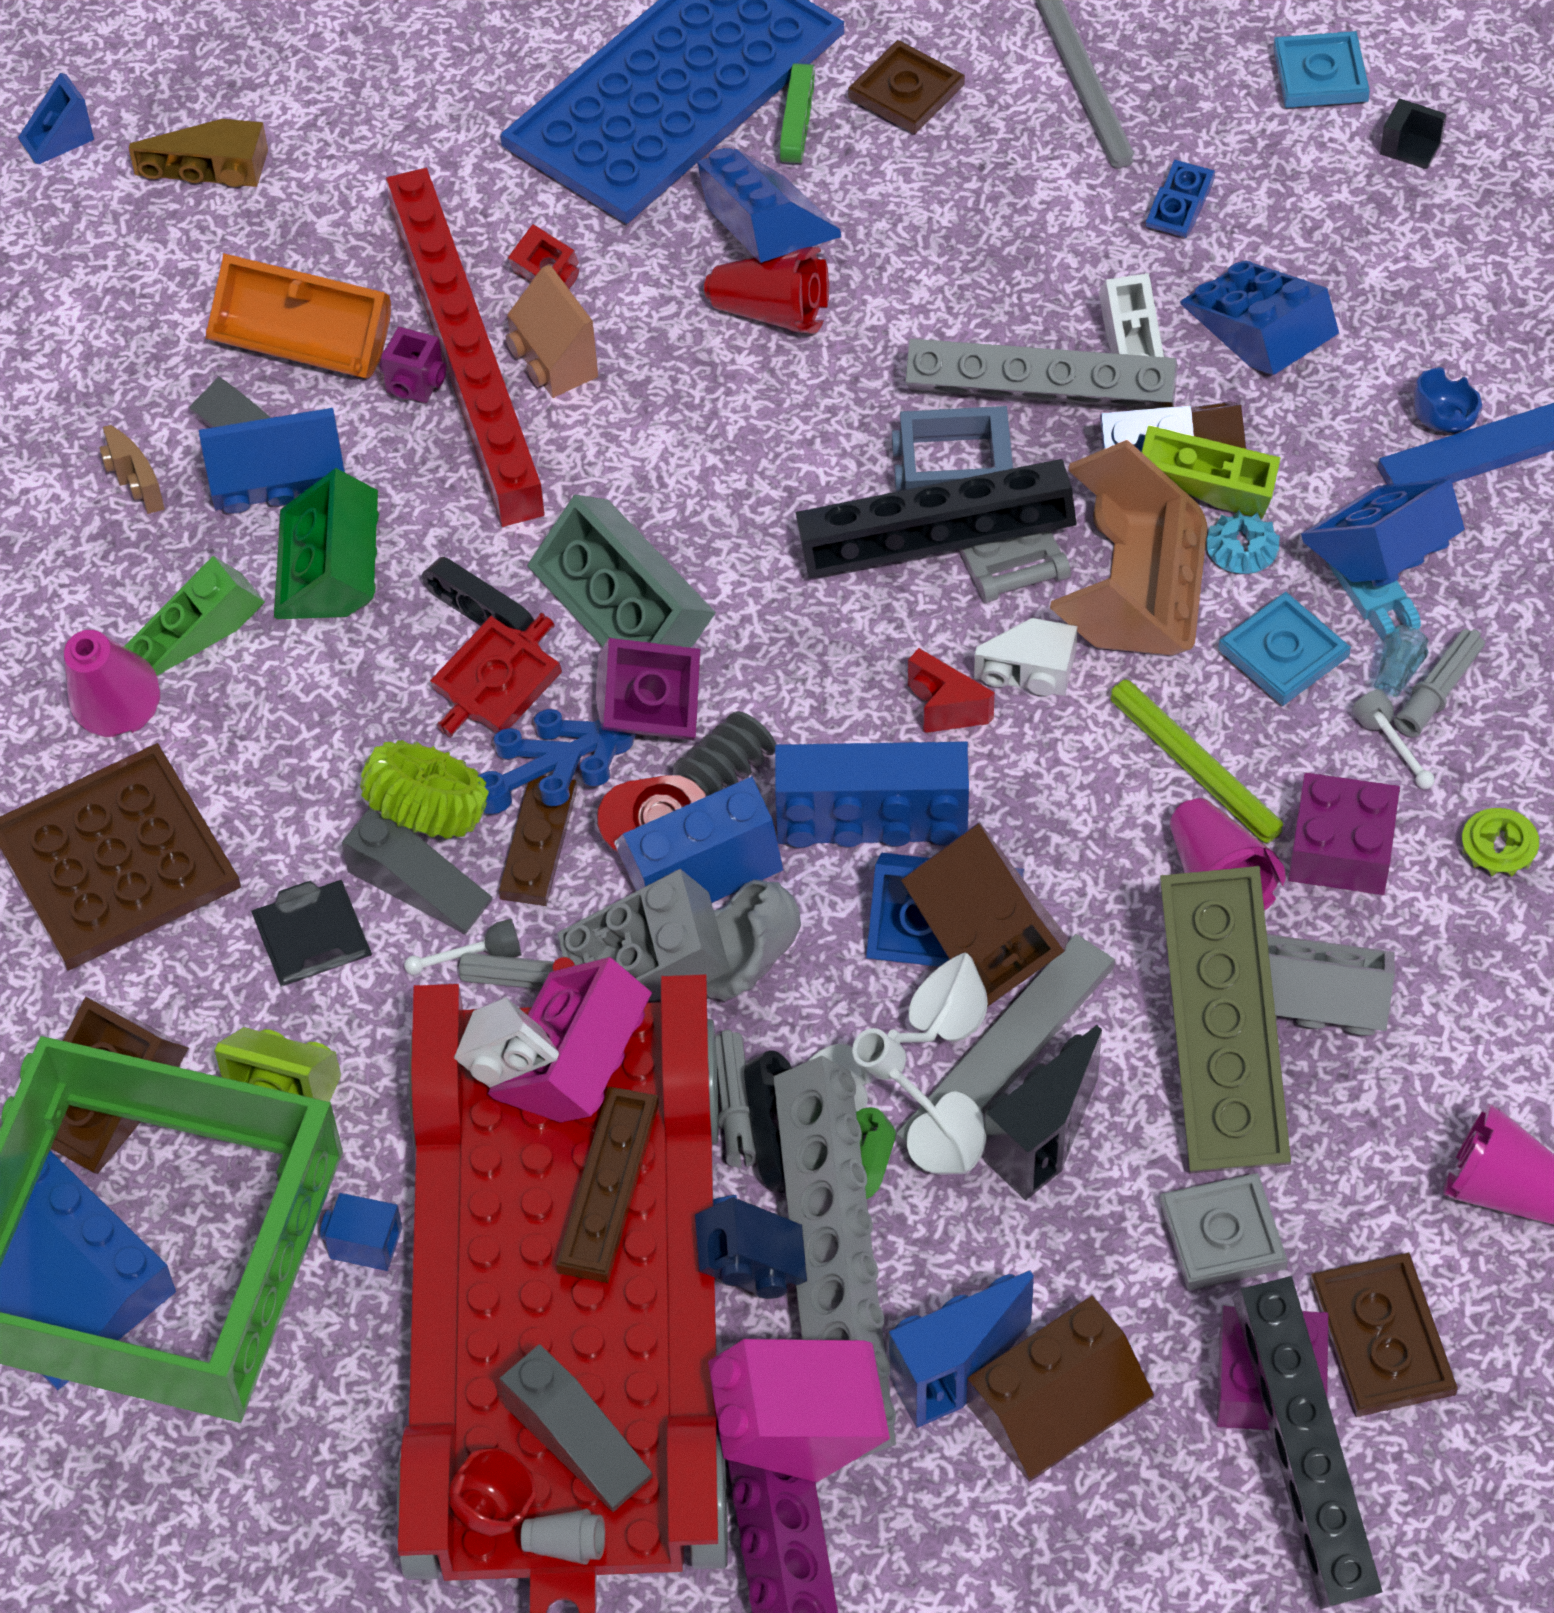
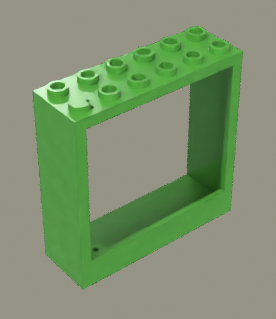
M40 1036L34 1052L28 1053L23 1060L20 1071L21 1082L15 1096L8 1097L2 1110V1126L0 1128V1267L69 1105L278 1153L283 1156L276 1172L279 1183L209 1363L0 1312V1364L241 1423L343 1154L331 1102Z

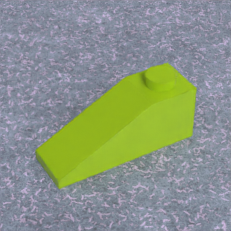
M1150 425L1147 427L1142 447V453L1186 493L1219 509L1235 513L1239 510L1241 514L1251 517L1258 512L1260 519H1263L1273 496L1281 457Z

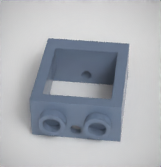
M1007 406L901 411L900 430H892L893 457H902V465H894L896 492L1013 469ZM989 439L992 468L916 472L914 443Z

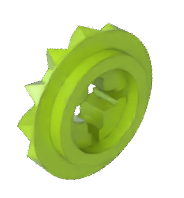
M1489 808L1476 813L1467 821L1462 833L1463 854L1468 855L1472 859L1474 868L1481 866L1488 869L1491 876H1494L1497 872H1507L1512 877L1519 869H1529L1539 850V835L1532 822L1524 815L1506 808ZM1500 831H1504L1507 846L1500 853H1496L1493 842H1495L1496 837H1499Z

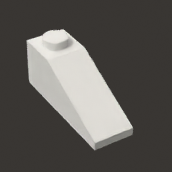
M1149 273L1105 280L1098 293L1111 353L1164 357Z

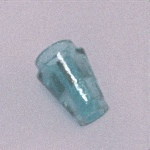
M1399 625L1394 628L1393 632L1385 636L1374 683L1375 689H1382L1386 695L1392 697L1400 696L1401 691L1429 654L1427 649L1429 640L1422 632L1409 626Z

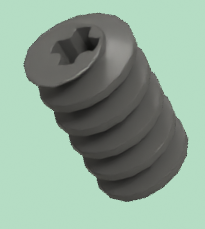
M740 711L732 712L725 719V723H719L713 729L712 734L705 735L701 739L699 746H693L686 753V757L679 758L674 763L673 774L694 781L705 792V795L709 796L724 789L723 786L727 788L738 783L736 774L741 778H748L752 773L750 764L760 767L765 762L762 752L773 756L775 754V744L777 743L771 733L757 719Z

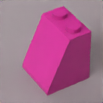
M743 1339L708 1361L723 1459L819 1482L890 1439L872 1342L864 1340Z

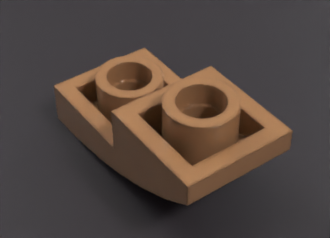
M112 425L104 426L103 431L107 445L100 446L99 449L106 472L115 470L119 485H130L134 501L143 498L147 514L164 510L159 484L147 458L123 432Z

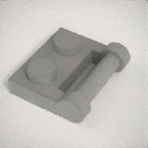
M1051 531L958 549L983 603L997 600L998 594L1052 578L1056 582L1071 578L1069 561L1065 553L1060 551ZM1042 559L1046 560V562L1036 564L1030 567L1019 569L996 577L992 576V574L1012 569L1018 566L1029 564Z

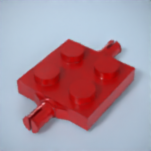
M540 613L525 631L509 628L490 616L430 680L433 689L454 705L442 720L437 723L439 730L451 738L467 719L481 722L495 733L511 728L562 673L560 662L542 651L538 645L544 636L555 627L553 621L548 616L545 617V614Z

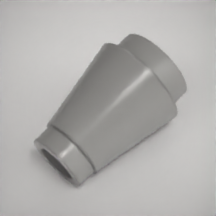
M588 1509L537 1517L535 1519H525L521 1529L522 1549L524 1552H534L535 1554L586 1565L590 1559L599 1560L603 1555L605 1547L604 1519L602 1515H591Z

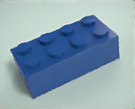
M968 741L775 744V796L778 844H790L797 848H805L818 843H837L844 847H854L861 843H885L890 846H903L909 842H933L942 846L949 845L968 831Z

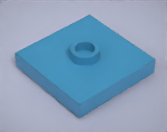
M1357 31L1274 37L1273 49L1285 108L1369 101L1370 90Z
M1285 591L1220 639L1218 650L1278 703L1284 706L1350 657L1351 646Z

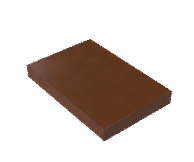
M1410 1252L1311 1274L1310 1283L1320 1312L1328 1313V1336L1356 1417L1455 1396L1457 1394L1458 1387Z

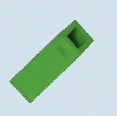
M212 556L124 647L147 660L158 676L236 632L265 601L241 572Z

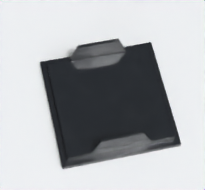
M342 879L318 887L311 880L279 891L274 903L251 910L280 987L372 955Z

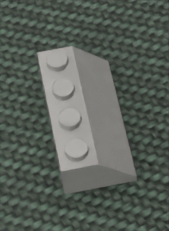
M1267 934L1276 1019L1277 1016L1297 1018V1024L1309 1028H1325L1326 1023L1346 1025V1031L1358 1035H1374L1375 1030H1387L1395 976V952Z

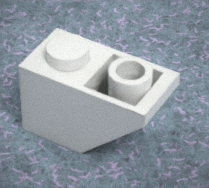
M1031 618L976 647L974 679L984 681L993 687H1005L1008 685L1029 689L1031 692L1041 696L1051 694L1065 696L1076 655L1078 626Z
M505 997L473 1011L454 1059L468 1069L474 1078L485 1083L490 1088L555 1062L559 1051L543 1028Z

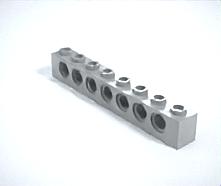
M819 1056L773 1077L789 1220L802 1224L807 1282L796 1285L802 1340H864L873 1344L890 1439L857 1458L860 1459L896 1445L894 1431L896 1413L890 1397L888 1381L890 1363L885 1353L882 1327L884 1325V1315L879 1305L876 1282L878 1266L873 1257L871 1240L873 1223L867 1207L865 1191L867 1175L862 1165L860 1149L862 1132L857 1121L854 1100L856 1084L851 1071L824 1056Z

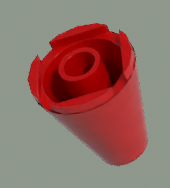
M819 247L801 248L761 263L755 257L716 265L712 273L706 276L704 292L706 298L711 301L715 309L803 334L817 333L824 320H815L819 308H827L829 301L828 265L826 259L817 258L816 254L821 252Z

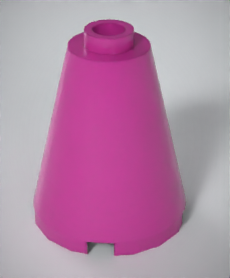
M82 630L74 634L67 641L64 648L68 702L70 711L78 724L88 732L103 737H117L116 734L129 730L133 733L141 729L154 716L160 701L158 678L150 663L96 630Z
M1196 798L1187 800L1177 807L1170 819V828L1184 873L1260 866L1264 911L1267 910L1276 900L1273 891L1280 882L1283 886L1286 880L1285 868L1279 857L1206 799Z
M1488 1104L1486 1113L1482 1111L1456 1155V1158L1459 1159L1457 1167L1461 1171L1458 1176L1449 1172L1443 1189L1444 1195L1458 1201L1554 1225V1154L1502 1110Z

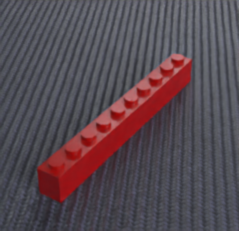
M425 167L386 177L391 212L434 335L439 337L441 355L444 363H446L452 387L502 527L543 517L545 512L541 482L429 171Z

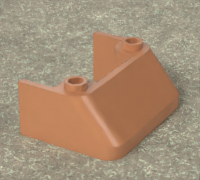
M1128 440L1070 463L1068 471L1096 495L1095 510L1093 512L1096 528L1114 542L1111 575L1106 580L1052 600L1050 609L1069 625L1078 626L1077 632L1097 648L1171 656L1192 649L1196 639L1207 537V522L1201 507Z

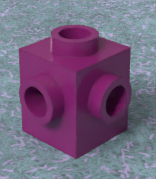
M398 326L388 346L383 351L379 364L380 372L384 375L387 393L394 394L402 399H413L423 403L428 402L434 389L442 386L446 376V363L442 362L439 337Z

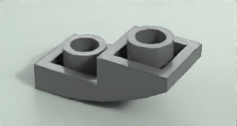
M220 376L189 406V410L209 428L271 418Z

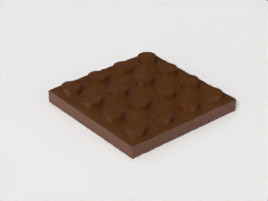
M158 743L0 816V853L67 971L242 888L239 876Z

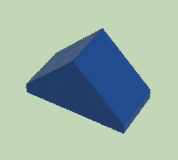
M64 73L58 75L18 136V139L36 164L44 163L94 140L85 100L67 74Z

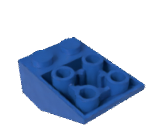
M1245 260L1231 265L1226 273L1213 281L1199 285L1194 293L1180 301L1187 311L1249 367L1271 375L1280 372L1339 334L1328 288L1252 263L1251 261Z
M1031 1270L1017 1276L1013 1274L1004 1275L992 1282L988 1289L972 1296H956L947 1301L941 1309L923 1317L919 1315L910 1316L898 1323L894 1330L889 1331V1378L916 1428L964 1408L966 1405L967 1378L1009 1351L1030 1325L1034 1275Z

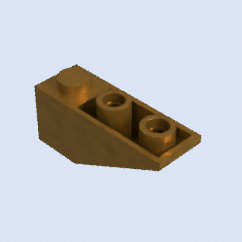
M218 119L132 142L129 144V152L136 176H144L149 179H178L190 183H220L232 187H257L268 153V145L263 122Z

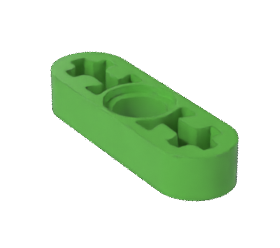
M793 63L781 132V162L803 163L808 126L806 125H809L815 85V65Z

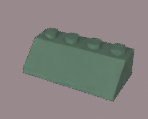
M574 494L527 565L602 647H604L608 638L692 647L716 614L710 605L608 499Z

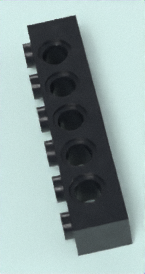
M1063 459L795 512L809 579L1077 525L1072 486Z
M1288 1276L1241 1288L1232 1299L1320 1609L1380 1594L1383 1591L1293 1277Z

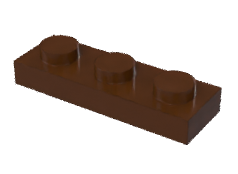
M542 775L528 782L499 888L500 900L547 906L577 793L576 780H571L569 785V799L558 806H549L542 802L539 783L547 776Z

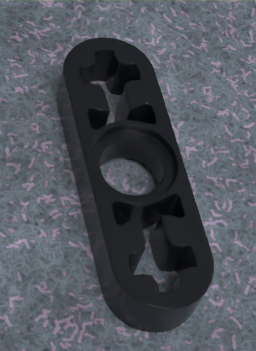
M439 557L422 573V580L433 596L480 626L492 616L509 628L525 631L534 621L532 615L522 605L446 557Z
M769 1050L746 1064L744 1078L760 1176L770 1189L783 1193L786 1192L780 1132L771 1120L770 1111L774 1112L778 1117L773 1076L792 1069V1067L782 1054Z

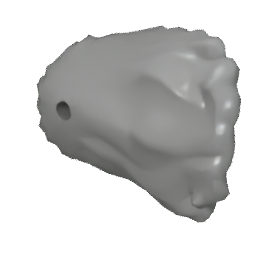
M757 879L747 882L737 891L726 906L722 909L714 910L730 972L707 983L708 998H719L726 1002L728 999H733L740 995L742 991H750L795 941L801 927L799 908L793 896L779 882H767Z

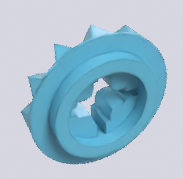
M1238 510L1233 517L1221 515L1218 523L1210 526L1206 547L1211 559L1221 568L1233 573L1250 574L1259 572L1274 562L1279 551L1280 536L1274 532L1273 522L1261 521L1258 512L1249 517L1243 516ZM1239 532H1243V535H1246L1247 540L1250 541L1247 551H1244L1240 541L1237 540Z

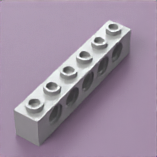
M909 339L905 383L912 391L1156 409L1174 407L1178 365L1176 358Z

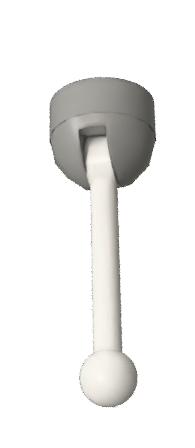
M1376 689L1361 697L1352 708V713L1360 724L1371 730L1382 729L1416 775L1415 781L1417 786L1421 789L1431 788L1435 781L1434 775L1429 771L1423 770L1390 725L1394 715V707L1384 691Z

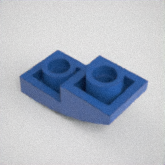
M1174 159L1164 187H1159L1146 220V227L1187 238L1215 180V170Z

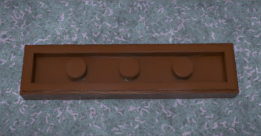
M608 1086L556 1264L559 1274L609 1283L658 1110V1095Z

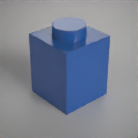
M339 1192L334 1209H328L325 1212L320 1229V1237L326 1242L330 1259L388 1271L403 1228L398 1205Z

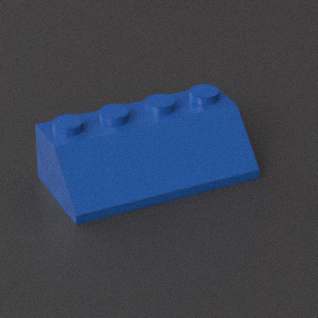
M731 148L718 149L711 152L708 158L697 161L708 210L760 263L789 254L801 248L812 247L842 237L840 228L784 175L740 150H733Z

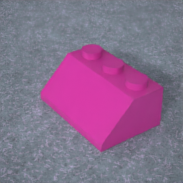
M611 957L550 972L528 1016L543 1028L559 1051L557 1060L491 1087L488 1095L497 1101L560 1123L592 1116L604 1100L603 1091L612 1073L619 1068L624 1060L625 1053L623 1051L632 1033L640 1026L644 1019L645 1012L643 1010L652 992Z

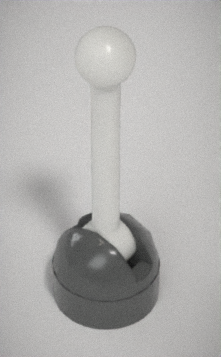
M510 918L494 923L488 929L484 941L424 958L410 956L406 959L404 968L407 973L417 975L424 967L460 958L464 953H478L485 950L490 955L521 956L522 952L513 920Z

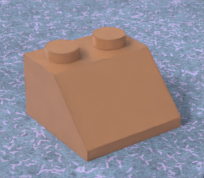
M550 264L544 266L507 314L509 333L505 337L515 358L522 357L527 363V371L533 383L537 387L543 385L550 396L555 398L597 378L598 368L593 320Z

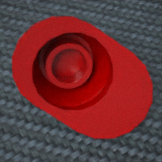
M664 775L627 781L614 786L603 796L597 810V826L603 840L613 850L617 851L614 842L622 834L706 797V795L694 781L680 775Z

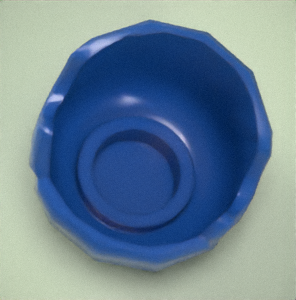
M1443 367L1433 368L1421 373L1415 384L1414 408L1416 416L1423 425L1439 432L1458 433L1475 424L1483 406L1480 393L1469 385L1466 377H1462L1457 381L1449 380L1445 375Z

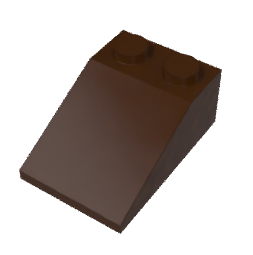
M86 996L62 1040L175 1067L181 1065L189 1047L115 1006ZM69 1105L51 1149L87 1170L98 1174L141 1122Z

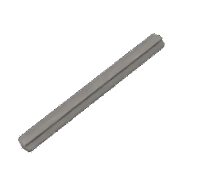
M1036 0L1111 165L1116 169L1130 166L1133 163L1132 157L1134 152L1063 0Z

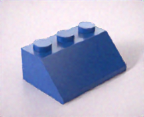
M333 408L198 430L215 510L224 509L226 513H240L248 510L252 504L268 502L272 506L287 505L333 469L337 468L345 472Z
M1450 478L1376 486L1301 533L1303 543L1351 582L1371 581L1373 586H1383L1399 579L1398 573L1404 569L1413 568L1424 563V556L1447 548L1450 545L1449 540L1464 531L1465 528Z
M752 776L622 834L614 842L636 891L681 869L709 892L711 902L713 903L737 892L747 882L756 879L764 880L784 870L773 819Z
M881 852L875 864L866 958L937 967L950 960L901 881L903 877L929 858ZM1015 868L1024 879L1025 869Z

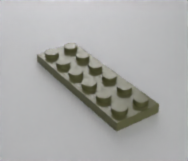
M1260 866L1160 875L1190 1174L1291 1165Z

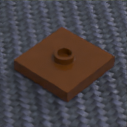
M897 40L848 87V99L916 134L965 85V75Z

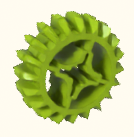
M398 740L396 744L384 742L382 746L374 748L367 762H365L361 773L362 779L359 785L362 789L361 796L369 802V807L372 810L380 811L383 819H391L396 822L398 827L404 826L412 829L414 834L419 831L426 833L431 838L436 835H440L445 839H451L453 835L464 837L467 832L474 831L487 805L486 799L489 791L484 787L486 782L478 776V772L474 768L467 767L464 760L453 758L450 756V752H441L436 750L434 746L431 748L422 746L419 742H414L413 744H408L404 740Z

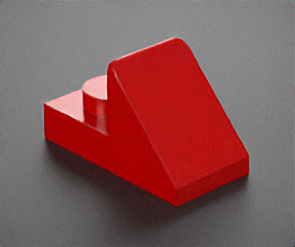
M920 648L908 659V686L911 687L916 696L924 701H928L924 707L923 731L925 733L986 725L994 719L995 692Z

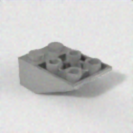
M681 869L557 932L563 957L573 960L575 966L611 957L652 992L648 1001L661 998V976L706 974L708 983L730 972L709 892Z

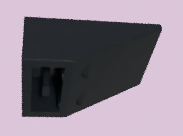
M1098 1025L1094 1026L1083 1036L1081 1034L1074 1035L1065 1043L1057 1057L1047 1065L1040 1063L1027 1074L1022 1085L1010 1094H1000L987 1108L984 1162L1025 1201L1062 1172L1098 1080L1102 1029Z

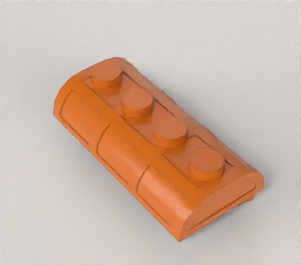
M223 253L205 338L353 376L369 378L373 375L379 364L384 350L391 316V300L386 292Z

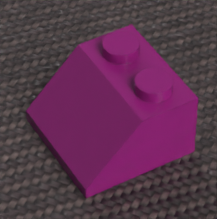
M608 638L598 655L596 704L601 729L695 740L701 649Z

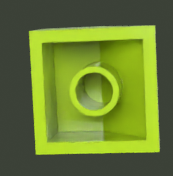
M243 1027L218 1042L214 1050L223 1078L330 1102L341 1078L335 1051L318 1042H307L305 1044L287 1039L282 1034L269 1029L257 1031Z

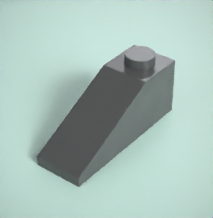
M370 808L342 841L348 873L465 935L492 901L490 894L410 829L404 826L398 827L396 822L391 819H383L380 813Z
M540 1344L499 1378L505 1407L612 1512L617 1510L653 1478L650 1469L580 1383Z

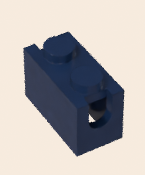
M735 1197L695 1214L699 1272L718 1278L726 1285L739 1286L752 1291L763 1299H775L784 1296L787 1293V1284L789 1283L800 1285L807 1282L802 1224Z

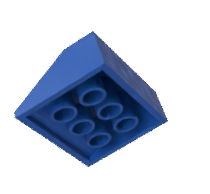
M50 1150L0 1267V1312L118 1341L176 1293L168 1265ZM42 1375L57 1391L69 1382Z

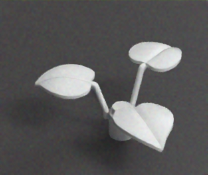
M962 953L935 970L921 984L911 1000L909 1021L912 1026L925 1033H899L892 1029L887 1035L879 1029L871 1028L857 1036L853 1047L846 1044L831 1045L816 1053L808 1061L824 1056L851 1071L856 1084V1094L854 1095L856 1112L866 1108L868 1095L864 1085L872 1081V1074L882 1080L894 1079L928 1112L920 1115L913 1121L907 1134L909 1155L925 1171L939 1175L966 1174L975 1167L981 1158L986 1143V1123L984 1115L976 1102L967 1095L955 1091L944 1095L934 1106L902 1073L906 1063V1053L900 1043L932 1042L937 1034L946 1041H960L974 1033L984 1020L988 1005L987 993L972 957L967 953Z

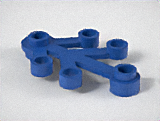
M555 709L543 710L535 716L534 722L537 735L542 739H554L559 736L575 737L578 739L572 742L522 739L521 732L517 729L507 728L499 731L494 736L496 753L499 757L504 759H512L517 756L537 758L503 775L496 771H487L479 775L486 782L484 787L489 791L484 813L496 814L506 810L512 803L511 790L554 770L553 774L545 777L539 783L542 802L549 806H558L565 803L570 797L569 785L581 756L594 750V755L586 757L580 763L582 780L589 786H599L606 783L610 779L609 767L614 755L628 751L634 743L636 734L602 730L600 719L595 722L563 720L561 713Z

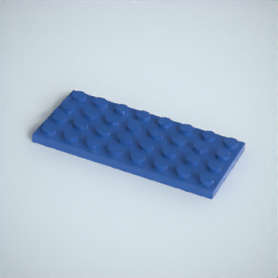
M658 0L500 134L501 146L620 221L628 224L692 168L697 161L701 160L790 82L793 63L810 64L845 33L844 21L809 0Z

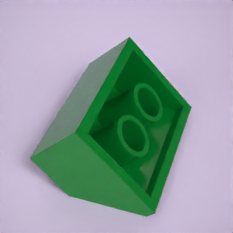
M335 468L280 509L274 618L348 617L362 606H366L374 598L376 584L374 582L375 559L377 556L376 532L379 519L377 489Z

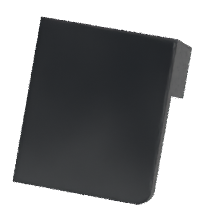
M1399 98L1384 125L1380 155L1423 169L1429 168L1443 142L1446 114Z

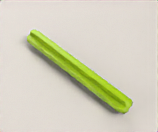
M1123 679L1112 688L1111 701L1262 842L1270 843L1282 833L1283 821L1134 683Z

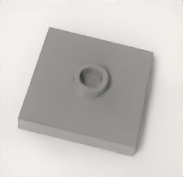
M1258 1173L1160 1194L1161 1209L1188 1291L1287 1269L1288 1260Z

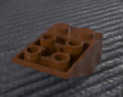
M980 822L901 879L949 959L962 953H967L972 957L987 993V1007L1065 952L1068 937Z

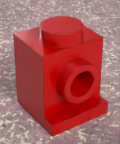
M534 224L530 226L508 256L513 272L523 276L530 282L533 281L541 268L548 264H554L552 268L568 289L572 287L579 275V268L576 267L579 262L575 250Z

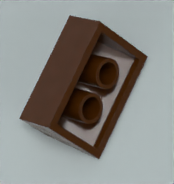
M1091 1295L967 1378L966 1405L1028 1482H1030L1152 1400L1154 1393L1125 1333L1096 1298Z

